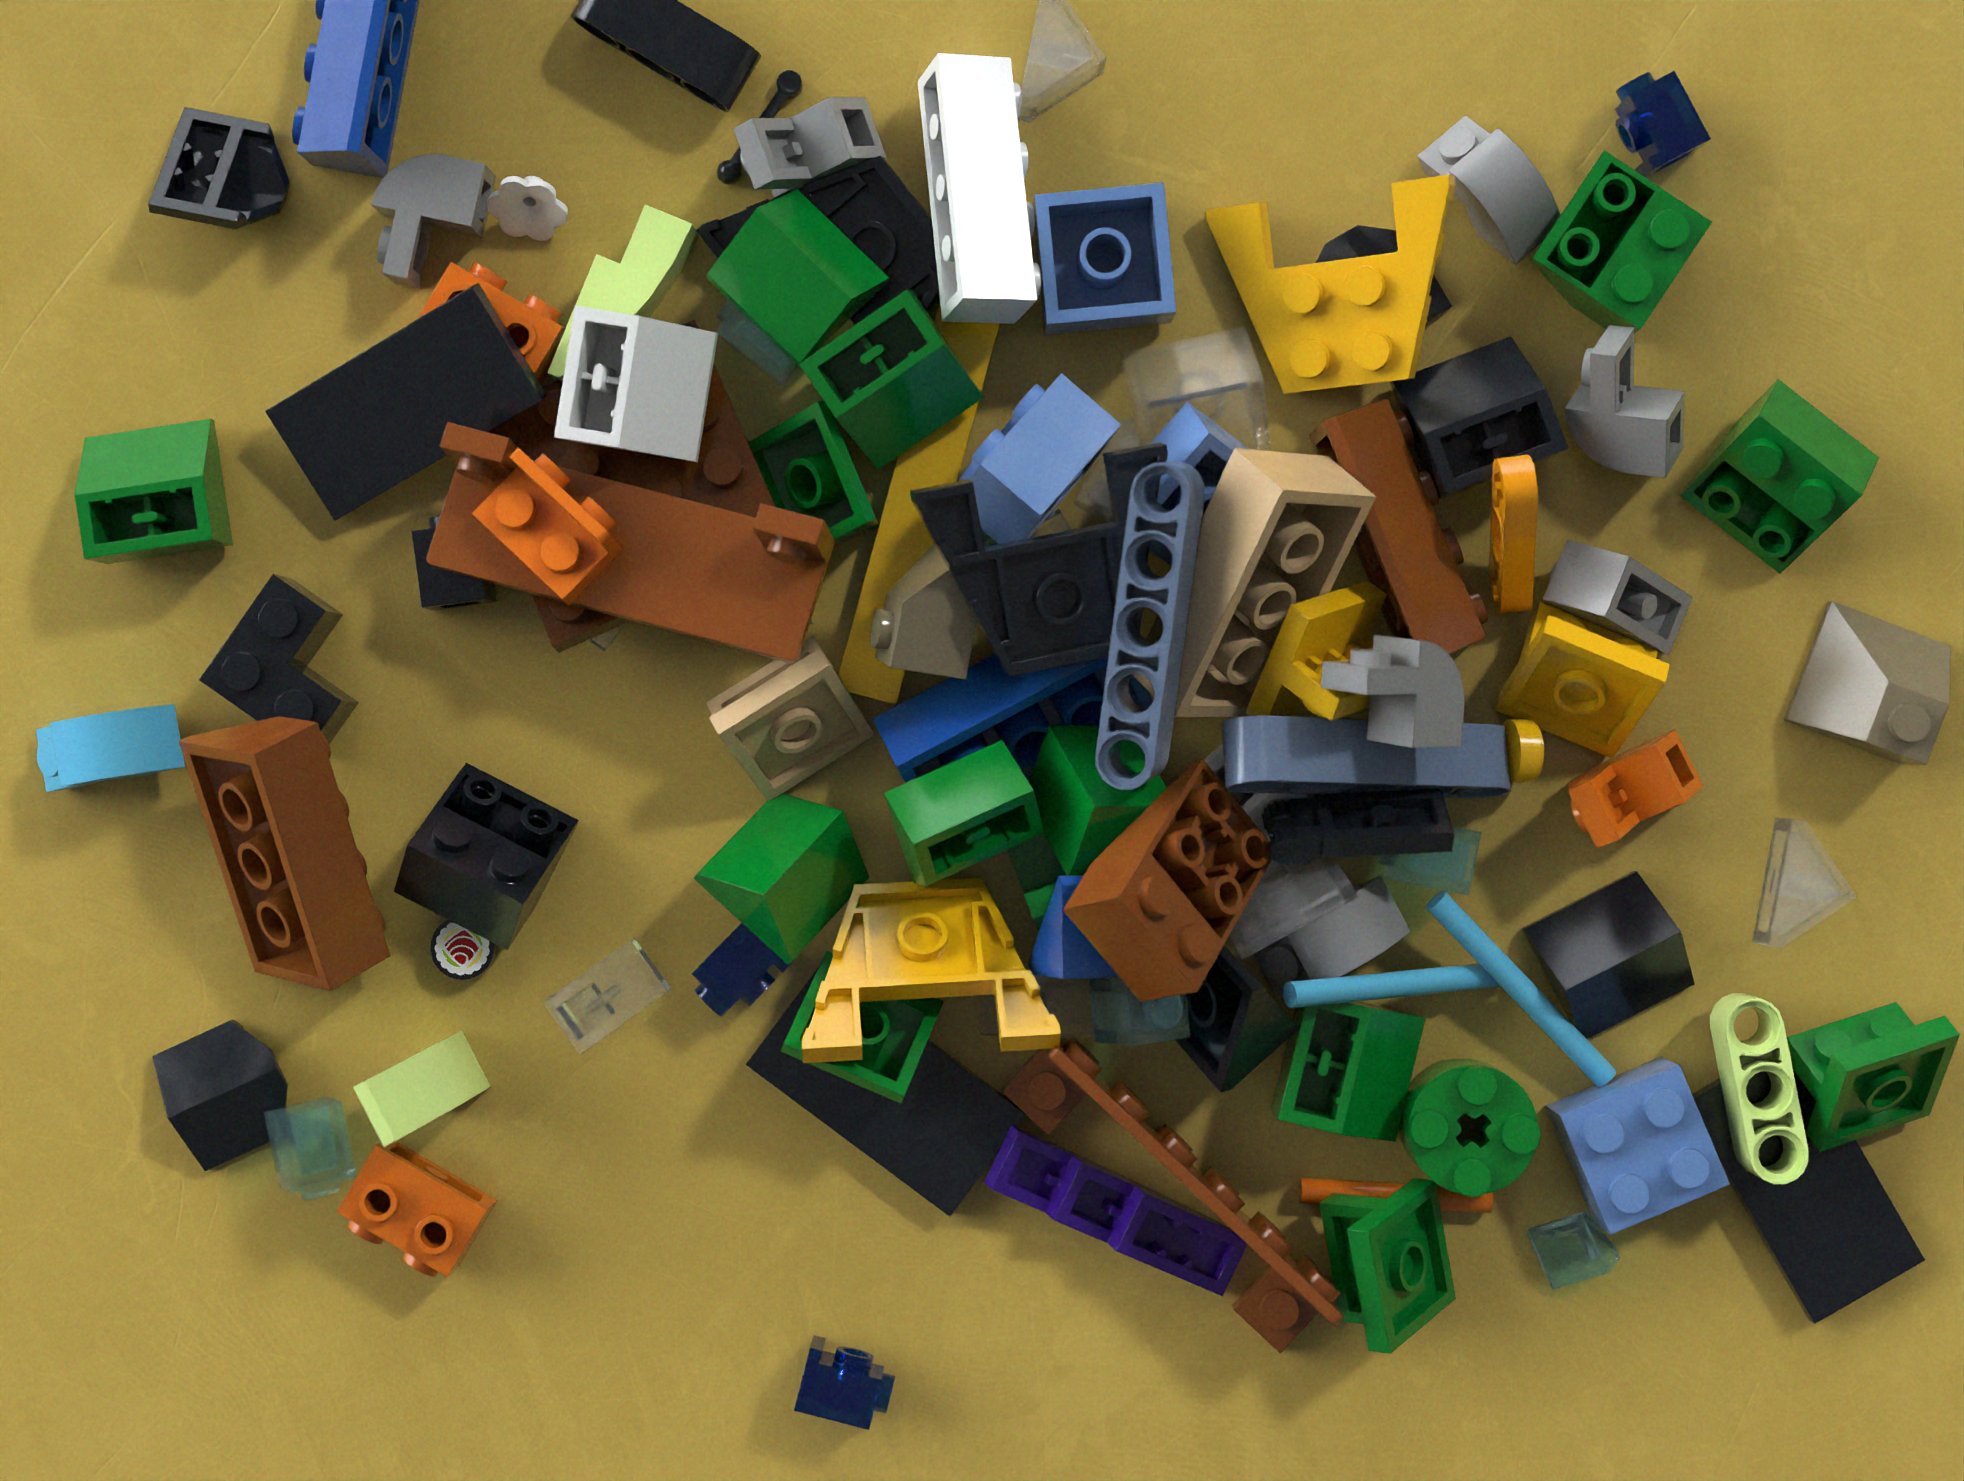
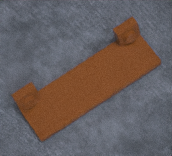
M447 422L439 447L457 467L426 557L427 562L437 569L564 602L472 514L517 467L509 458L517 447L508 437ZM557 466L571 480L563 490L579 505L589 496L613 518L617 524L609 533L623 548L617 557L585 588L571 605L788 663H796L799 660L835 544V540L825 520L761 503L755 518Z
M1071 1036L1065 1044L1060 1040V1048L1055 1046L1053 1049H1038L1003 1086L1001 1092L1047 1135L1088 1094L1261 1256L1269 1266L1232 1304V1307L1238 1315L1280 1354L1319 1312L1334 1326L1344 1318V1315L1334 1301L1341 1293L1332 1284V1279L1308 1256L1304 1255L1296 1262L1288 1255L1293 1248L1285 1240L1286 1236L1260 1211L1250 1219L1241 1210L1245 1202L1238 1196L1240 1193L1213 1167L1203 1175L1193 1165L1198 1159L1192 1153L1193 1149L1171 1127L1165 1123L1158 1131L1155 1130L1145 1120L1150 1115L1145 1109V1103L1123 1082L1118 1080L1112 1087L1098 1076L1102 1070L1098 1065L1100 1061L1075 1037Z

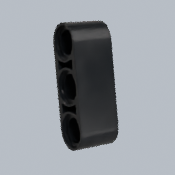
M580 0L571 14V18L589 33L708 104L725 112H729L762 57L747 42L677 0Z

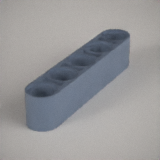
M1181 461L1152 463L1142 468L1134 478L1130 491L1095 755L1096 768L1101 778L1109 786L1120 790H1132L1156 778L1165 769L1169 758L1205 497L1204 482L1199 472L1191 465ZM1166 473L1178 480L1182 491L1179 504L1171 511L1164 509L1155 497L1156 483ZM1155 540L1164 543L1172 554L1173 564L1165 577L1155 575L1146 563L1148 547ZM1144 607L1155 610L1163 621V633L1157 643L1146 640L1141 636L1137 628V619ZM1134 674L1145 676L1154 688V700L1149 708L1137 705L1129 695L1128 685ZM1124 740L1136 742L1142 748L1145 754V766L1142 772H1133L1123 765L1120 759V747Z
M1244 716L1229 719L1222 723L1226 789L1232 792L1333 794L1440 789L1443 792L1444 798H1487L1511 792L1505 726L1463 723L1461 747L1410 748L1367 740L1368 719L1338 718L1330 721L1327 718Z

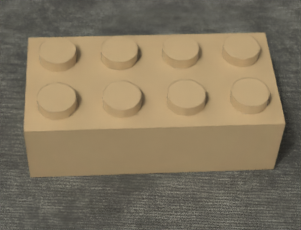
M1234 448L1201 519L1174 717L1249 716L1245 713L1289 606L1330 592L1376 496L1329 456ZM1157 614L1150 632L1145 638L1153 643H1157L1163 633V621L1159 614ZM1134 674L1133 676L1154 696V688L1151 682L1143 675Z

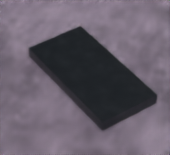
M477 283L265 412L328 512L336 521L447 456L439 447L447 422L488 432L547 397V394L482 287Z
M817 968L746 1065L950 1217L997 1155L1011 1125L1017 1127L1026 1114L1011 1100L929 1039L901 1104L781 1052L784 1041L815 977Z
M1793 1070L1806 1134L1816 1100ZM1765 1071L1751 1077L1746 1086V1095L1751 1104L1763 1101L1769 1094L1771 1081ZM1720 1078L1692 1094L1729 1183L1808 1320L1816 1324L1925 1261L1856 1140L1819 1152L1806 1134L1809 1155L1804 1173L1790 1183L1772 1184L1746 1171L1737 1161L1733 1149ZM1778 1135L1767 1138L1761 1144L1759 1160L1762 1166H1770L1780 1159L1783 1152V1143Z

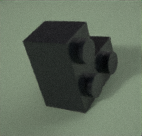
M272 574L199 679V681L257 721L281 716L318 722L320 731L325 735L329 744L359 703L307 667L343 614L292 578Z

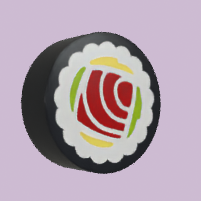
M446 920L434 932L430 949L432 959L442 973L454 979L465 980L474 978L491 967L497 955L498 945L450 920Z

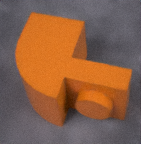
M1675 729L1626 750L1585 771L1567 783L1569 787L1568 792L1572 798L1571 810L1574 819L1583 832L1590 834L1597 849L1621 839L1640 821L1684 804L1704 786Z

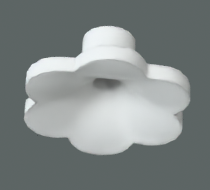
M517 176L504 178L500 183L499 190L489 195L486 204L489 213L499 218V226L504 233L512 237L528 235L537 241L551 239L554 236L555 228L566 223L569 213L567 206L556 199L554 187L536 176H527L524 179Z

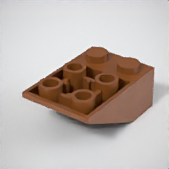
M1204 759L1195 760L1090 864L1063 911L1140 1002L1198 992L1273 859L1270 858L1267 844L1268 839L1226 789Z

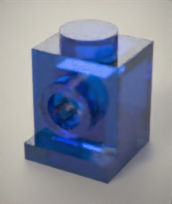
M1675 71L1656 81L1652 74L1647 72L1615 91L1621 101L1615 109L1619 116L1616 119L1618 134L1628 151L1639 153L1643 163L1635 171L1648 178L1695 153L1711 139Z
M741 923L692 973L701 983L695 989V992L715 1013L723 1016L739 999L750 1007L776 980L767 971L773 964L783 973L796 959L787 965Z
M814 1335L794 1411L869 1430L873 1412L877 1411L885 1414L887 1412L895 1375L883 1373L884 1366L872 1363L874 1356L868 1352L844 1346L837 1347L835 1353L823 1351L826 1338Z

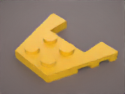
M1442 175L1391 183L1398 250L1397 252L1275 268L1267 202L1205 210L1207 223L1284 394L1415 378L1432 296H1429L1433 274L1437 257L1441 256L1445 237L1443 227L1449 200L1453 199L1456 185L1455 175Z
M982 877L944 879L928 886L918 885L913 881L854 884L833 947V958L825 981L821 982L810 1026L806 1028L802 1038L803 1063L862 1060L859 1003L871 1001L994 995L1001 1052L1053 1049L1055 1046L1060 1048L1061 1032L1054 1014L1048 1013L1039 995L1040 987L1031 970H1026L1014 948V938Z

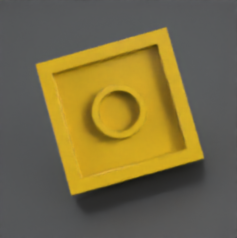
M1365 581L1290 605L1245 713L1249 716L1293 717L1306 711H1311L1318 716L1333 721L1368 708L1370 695L1321 688L1322 662L1350 661L1351 649L1373 650L1374 641L1368 636L1387 594L1369 581Z
M1540 602L1530 617L1519 662L1501 689L1495 710L1515 719H1532L1542 730L1613 758L1665 685L1670 664L1656 659L1657 649Z

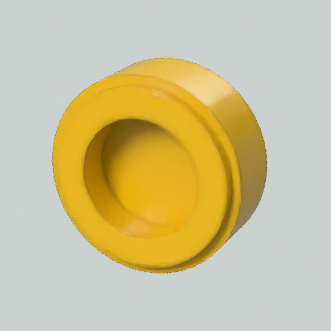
M1507 719L1502 726H1505L1510 783H1532L1539 777L1543 767L1544 743L1541 730L1532 719Z

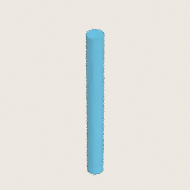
M1445 891L1436 894L1428 902L1426 909L1597 1087H1602L1611 1081L1616 1074V1069Z
M1477 963L1292 981L1284 985L1283 999L1287 1007L1298 1008L1501 986Z

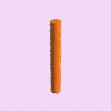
M1301 1178L1299 1201L1305 1204H1319L1332 1193L1388 1198L1406 1183ZM1436 1185L1441 1211L1492 1212L1493 1192L1477 1197H1469Z

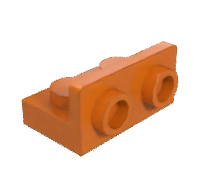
M517 448L509 456L517 467L472 514L569 606L623 550L609 533L617 523L589 496L579 505L563 489L571 480L546 455L542 453L535 461H532L520 448Z

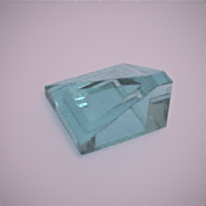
M1586 1211L1531 1227L1526 1231L1552 1289L1609 1273L1620 1259L1616 1247Z

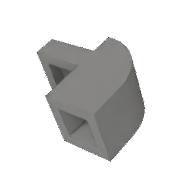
M829 97L791 118H752L733 128L741 149L742 165L750 176L754 189H771L773 198L803 188L805 184L881 155L886 158L865 97Z
M1465 115L1417 156L1424 173L1429 177L1455 175L1456 185L1453 195L1463 202L1476 234L1515 265L1542 243L1561 215L1548 185L1536 167L1522 150L1498 128L1490 134Z
M427 154L405 160L386 174L378 185L371 201V205L384 217L394 219L392 227L385 226L383 228L378 243L377 260L378 263L384 264L382 274L395 284L420 289L433 227L483 238L488 216L486 204L489 195L493 192L496 176L486 164L447 155Z
M1609 325L1595 347H1589L1585 352L1581 370L1582 383L1565 407V417L1569 431L1583 452L1597 463L1609 469L1629 474L1666 478L1683 449L1685 391L1635 386V327Z
M1374 635L1373 650L1351 649L1350 661L1322 662L1321 688L1370 695L1367 740L1410 748L1461 747L1464 717L1463 682L1454 660L1440 646L1428 641Z
M1379 875L1331 896L1308 914L1266 931L1248 944L1279 999L1283 997V988L1287 982L1340 977L1380 955L1411 931L1382 876Z

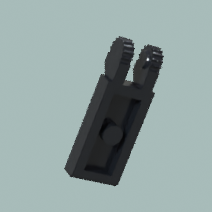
M1440 789L1314 794L1313 798L1274 801V803L1268 804V807L1263 809L1264 813L1261 814L1264 830H1267L1268 834H1273V836H1269L1270 841L1267 842L1270 858H1273L1274 862H1279L1280 865L1287 864L1288 866L1290 863H1294V865H1307L1320 855L1322 858L1452 852L1454 831L1443 792Z

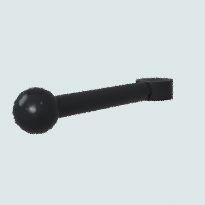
M786 70L778 76V91L759 118H775L788 98H795L801 93L802 80L797 72ZM740 146L730 160L721 162L717 168L718 179L724 184L731 185L740 180L742 175Z

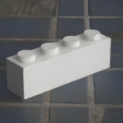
M938 53L918 80L942 322L1015 324L1037 301L1042 285L1041 270L1038 263L1033 262L1031 237L1035 227V212L1033 205L1030 202H1026L1024 178L1028 169V150L1026 144L1020 142L1018 117L1022 105L1021 88L1018 83L1013 82L1011 58Z

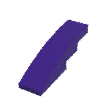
M1011 1125L984 1180V1183L991 1190L1043 1211L1056 1222L1106 1242L1119 1253L1220 1296H1223L1248 1245L1230 1227L1117 1172Z

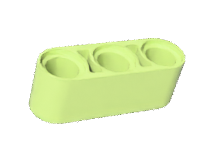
M1745 993L1729 994L1722 997L1714 1005L1710 1014V1030L1734 1153L1738 1163L1746 1171L1772 1184H1787L1795 1181L1804 1173L1808 1164L1809 1150L1784 1021L1780 1011L1766 1000ZM1752 1007L1758 1016V1028L1751 1038L1740 1041L1734 1032L1735 1019L1742 1010ZM1765 1071L1771 1081L1769 1094L1763 1101L1751 1104L1746 1095V1086L1751 1077ZM1778 1135L1783 1143V1152L1780 1159L1770 1166H1762L1759 1160L1761 1144L1767 1138Z

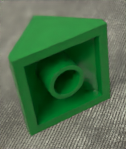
M798 189L757 207L709 270L706 277L798 367H800L799 364L813 355L889 281V277Z
M824 400L814 403L749 441V445L777 508L825 520L835 540L834 545L879 527L837 421Z
M1049 725L1029 780L1035 793L1045 832L1044 835L1066 876L1084 875L1090 864L1167 789L1160 774L1132 790H1120L1109 786L1101 778L1096 768L1095 755L1099 726ZM1124 740L1120 747V759L1123 765L1133 772H1142L1145 766V754L1142 748L1136 742Z
M782 793L767 801L695 875L694 879L789 965L850 899L854 884H864L869 879V875L842 810Z
M826 951L781 1049V1052L803 1061L802 1038L806 1028L810 1026L821 982L825 981L833 958V953ZM937 998L860 1002L862 1060L808 1064L901 1104L944 1001Z

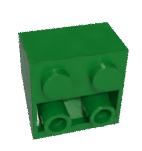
M1604 150L1530 260L1573 308L1605 329L1609 325L1635 327L1636 333L1641 330L1712 221Z
M907 289L799 364L835 418L878 470L984 398L972 377L911 289Z
M1777 379L1739 418L1685 487L1680 497L1781 574L1863 495L1879 457Z
M213 419L85 438L74 494L84 559L104 564H113L233 545L215 422Z
M1003 740L972 752L961 759L884 793L909 874L913 882L918 885L928 886L1045 833L1034 790Z
M1362 1001L1295 1008L1292 1021L1299 1029L1287 1040L1271 1106L1272 1113L1281 1121L1339 1135L1396 1142L1426 1018Z

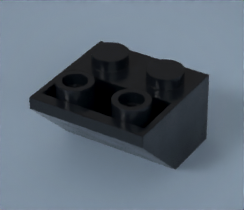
M1511 336L1417 371L1415 378L1390 382L1398 406L1406 415L1415 439L1414 448L1422 469L1425 468L1429 472L1437 489L1439 499L1492 480L1493 461L1496 458L1529 454L1533 464L1569 449L1546 387Z
M465 763L408 843L394 892L508 950L535 909L579 820Z

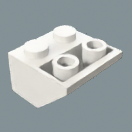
M574 306L554 437L572 442L698 462L718 333L637 315Z

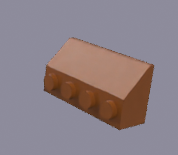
M1388 399L1324 420L1309 435L1317 455L1329 456L1376 496L1354 541V546L1369 582L1387 594L1381 611L1392 637L1428 641L1440 646L1448 654L1486 638L1481 624L1488 622L1486 608L1476 588L1466 589L1457 565L1464 563L1462 550L1451 528L1442 530L1433 510V506L1439 504L1438 492L1429 472L1425 468L1417 471L1408 447L1415 445V439L1404 412L1401 409L1393 412Z
M278 716L196 734L180 740L179 744L255 972L332 991L390 957L384 937V919L374 904L366 879L367 864L363 855L356 847L348 821V803L338 789L329 760L331 757L330 745L325 735L320 731L318 722Z

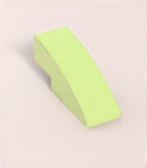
M645 204L621 263L596 254L575 306L648 318L659 306L681 273L699 237L693 224ZM574 309L547 372L552 378L562 382Z
M460 1031L361 1082L353 1088L381 1143L385 1147L463 1104L491 1086L463 1031Z

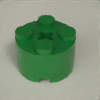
M1473 1059L1442 1060L1422 1070L1409 1085L1399 1127L1401 1142L1411 1160L1439 1186L1469 1197L1496 1192L1514 1182L1528 1167L1541 1138L1536 1111L1525 1090L1514 1079L1492 1065ZM1465 1113L1473 1119L1477 1118L1474 1124L1478 1130L1471 1137H1467L1463 1133L1460 1134L1462 1128L1457 1120Z

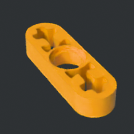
M1529 454L1496 458L1493 461L1489 585L1492 603L1498 615L1530 611L1533 604L1538 486L1534 464Z

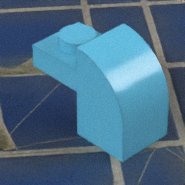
M175 704L82 716L49 723L50 726L36 729L38 741L37 763L44 776L46 792L66 790L109 780L147 776L185 767L183 753L179 744L181 739Z

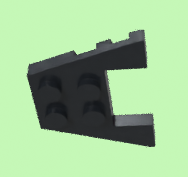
M881 155L805 184V187L798 189L889 277L888 283L850 318L854 325L907 289L914 291L929 313L939 297L932 218L884 157ZM766 199L746 207L747 209L720 220L715 219L707 222L696 231L715 256L719 258L755 209L775 199Z
M1159 442L1103 453L1113 515L1112 522L984 547L972 481L967 479L910 490L912 503L1001 668L1009 677L1109 656L1131 487L1134 478L1142 468L1152 463L1167 462L1168 452L1166 444ZM1161 477L1159 478L1155 486L1156 499L1158 498ZM1150 546L1148 547V550H1147V553H1146V563H1147V561H1148V555H1149V548H1150ZM1143 609L1139 613L1137 619V628L1139 632L1141 627Z

